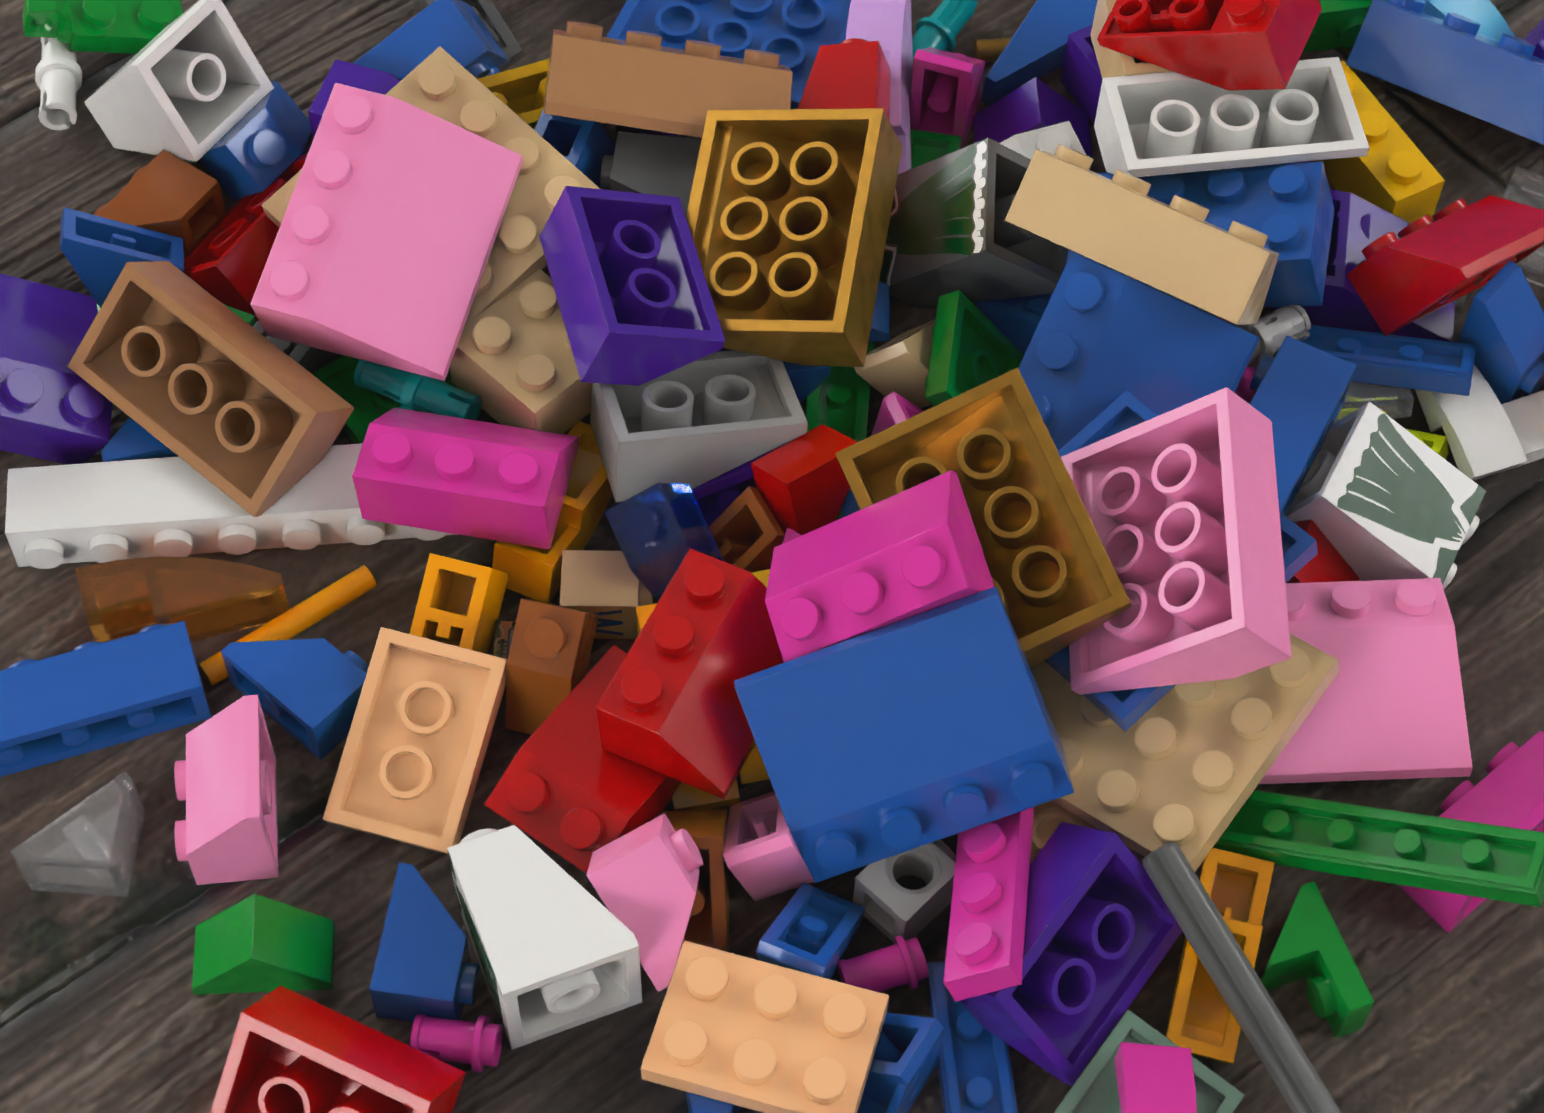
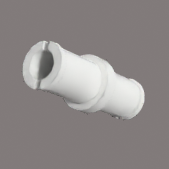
M41 37L42 59L37 64L35 71V82L41 90L38 117L40 122L49 129L66 130L70 128L69 122L75 124L77 121L76 92L82 84V70L77 63V51H70L69 43L58 41L57 38Z

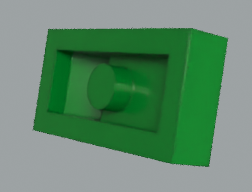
M1312 881L1301 885L1261 982L1268 991L1307 977L1305 988L1313 1011L1319 1018H1327L1335 1037L1338 1038L1362 1029L1372 1009L1374 1000L1315 882Z

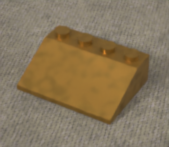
M883 108L707 111L686 220L726 341L723 348L803 366L864 367L902 152V145Z
M1018 367L835 453L860 510L952 470L957 473L994 586L997 587L1030 669L1131 607L1128 596Z

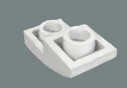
M1475 365L1473 366L1469 396L1415 389L1430 431L1444 430L1458 470L1471 480L1516 468L1527 462L1520 441L1506 412L1492 388Z

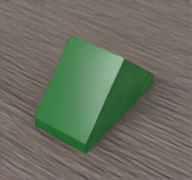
M257 894L244 899L196 925L192 979L194 995L271 992L280 985L292 991L333 989L334 921Z

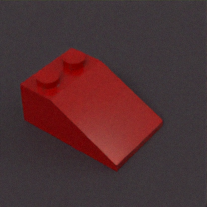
M615 645L607 651L521 746L484 803L485 806L586 874L594 851L658 817L659 811L665 809L681 784V781L602 749L595 707L627 655L626 652Z

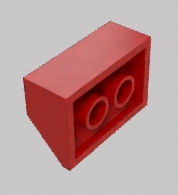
M308 153L299 156L264 191L241 198L184 257V274L222 304L255 315L256 322L258 318L250 304L279 231V227L266 216L261 205L303 168Z
M1493 195L1469 206L1463 198H1460L1437 212L1432 219L1427 214L1397 233L1400 239L1391 231L1361 250L1366 260L1346 274V276L1386 337L1480 289L1509 261L1517 265L1544 246V210Z
M689 549L595 707L602 749L716 797L725 799L756 743L735 690L734 681L784 663L765 603L767 587L751 572L694 549Z
M280 985L241 1012L210 1113H452L466 1072Z

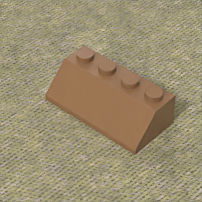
M567 21L566 31L553 29L543 99L544 114L702 138L708 110L790 109L793 72L788 66L779 65V54L745 49L743 59L721 56V45L696 40H686L685 50L661 46L662 36L639 31H627L626 40L602 37V26Z
M169 261L127 262L67 366L253 517L261 516L324 459L354 410L351 404Z

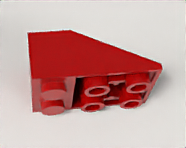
M1116 0L1097 40L1099 45L1228 91L1286 89L1320 15L1322 6L1320 0Z

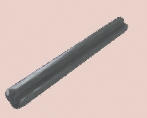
M1171 842L1148 854L1142 860L1144 869L1292 1113H1341L1180 847L1176 843Z

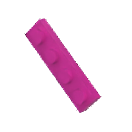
M1034 807L958 833L943 980L944 985L955 1002L1021 985Z

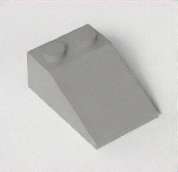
M736 350L719 351L640 386L592 383L590 424L616 502L645 501L652 498L679 496L807 433L808 422L785 366L781 360Z

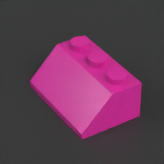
M394 407L369 423L352 475L362 519L550 549L579 448V437Z
M952 470L774 548L765 603L784 663L995 587L957 473Z
M1539 731L1521 747H1518L1514 742L1507 744L1487 765L1485 771L1489 774L1476 785H1473L1469 780L1462 782L1449 794L1440 807L1444 813L1439 817L1544 832V732ZM1398 885L1448 933L1488 900Z

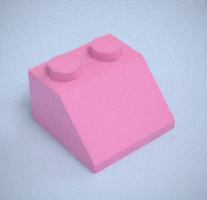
M258 695L243 696L187 733L186 760L175 761L174 775L177 798L179 801L186 800V820L175 822L176 855L178 861L189 862L197 885L278 878L276 756Z

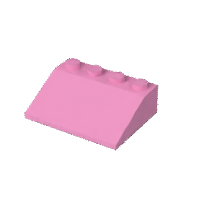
M335 83L250 304L267 336L445 381L523 163L522 155L395 97Z
M1226 387L1061 457L1131 603V607L1069 645L1070 681L1073 692L1082 695L1233 679L1292 658L1272 421Z
M1441 579L1286 583L1290 634L1338 659L1339 673L1259 784L1471 776L1473 767L1455 625Z

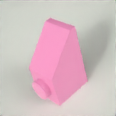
M665 813L594 851L587 871L588 879L606 908L634 933L639 945L640 963L658 992L669 986L696 896L700 872L698 868L703 865L701 854L690 834L684 828L675 831Z

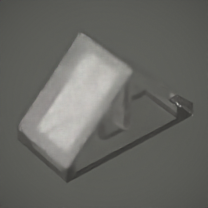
M126 771L10 851L24 881L31 890L127 897L144 816V808L133 780Z

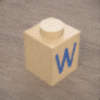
M562 550L560 606L599 614L594 639H636L638 637L636 607L653 604V576H641L640 551Z

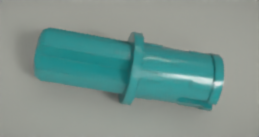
M943 0L930 17L921 18L915 25L916 33L912 37L913 61L918 49L932 47L952 52L956 47L955 37L974 14L978 3L977 0Z

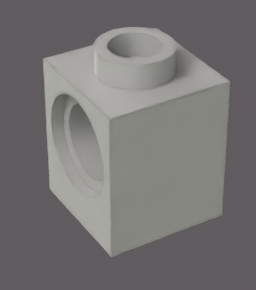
M937 840L871 863L855 877L853 903L865 907L864 917L892 942H894V937L902 935L904 941L915 938L952 901L956 855L942 840ZM903 876H915L922 879L927 886L918 890H910L900 886L896 880Z

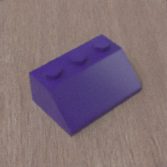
M565 186L539 237L580 381L640 386L721 350L726 341L680 198Z
M1061 822L1030 864L1021 985L960 1000V1002L981 1026L1063 1083L1073 1086L1180 936L1182 930L1144 867L1116 833Z

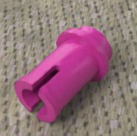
M902 935L894 937V945L848 960L842 959L837 964L842 983L879 993L904 984H908L910 989L918 988V980L929 977L927 963L918 939L915 937L904 941Z
M417 1014L412 1026L410 1046L441 1061L471 1064L474 1072L481 1073L484 1066L496 1067L499 1062L502 1047V1025L490 1023L489 1017L480 1015L477 1022Z

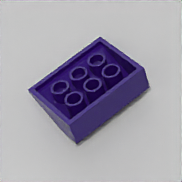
M0 273V450L67 465L86 463L110 441L112 402L67 367L98 314L97 304L92 296Z

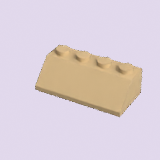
M1061 144L1058 145L1055 154L1035 150L1005 221L1236 325L1257 323L1279 256L1278 253L1264 247L1268 235L1236 221H1232L1228 231L1205 221L1210 211L1209 209L1177 195L1173 196L1170 205L1147 196L1151 187L1150 183L1117 169L1112 180L1089 170L1094 160L1093 158Z

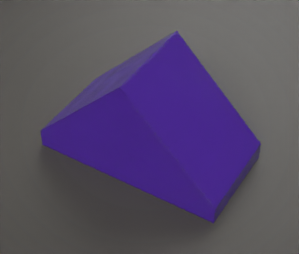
M1036 77L973 116L974 143L986 138L1001 143L1016 134L1070 121L1086 155L1093 158L1086 113Z

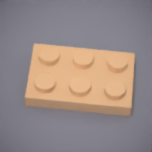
M381 627L323 820L331 824L448 855L447 848L460 843L506 686L507 659Z
M684 941L641 1066L642 1080L762 1113H857L888 1010L889 995Z

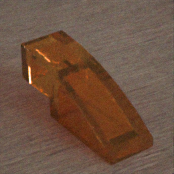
M160 556L115 560L75 568L84 612L96 642H105L137 634L143 628L155 624L170 625L185 621L190 640L195 642L266 624L290 609L281 573L243 563L209 558Z

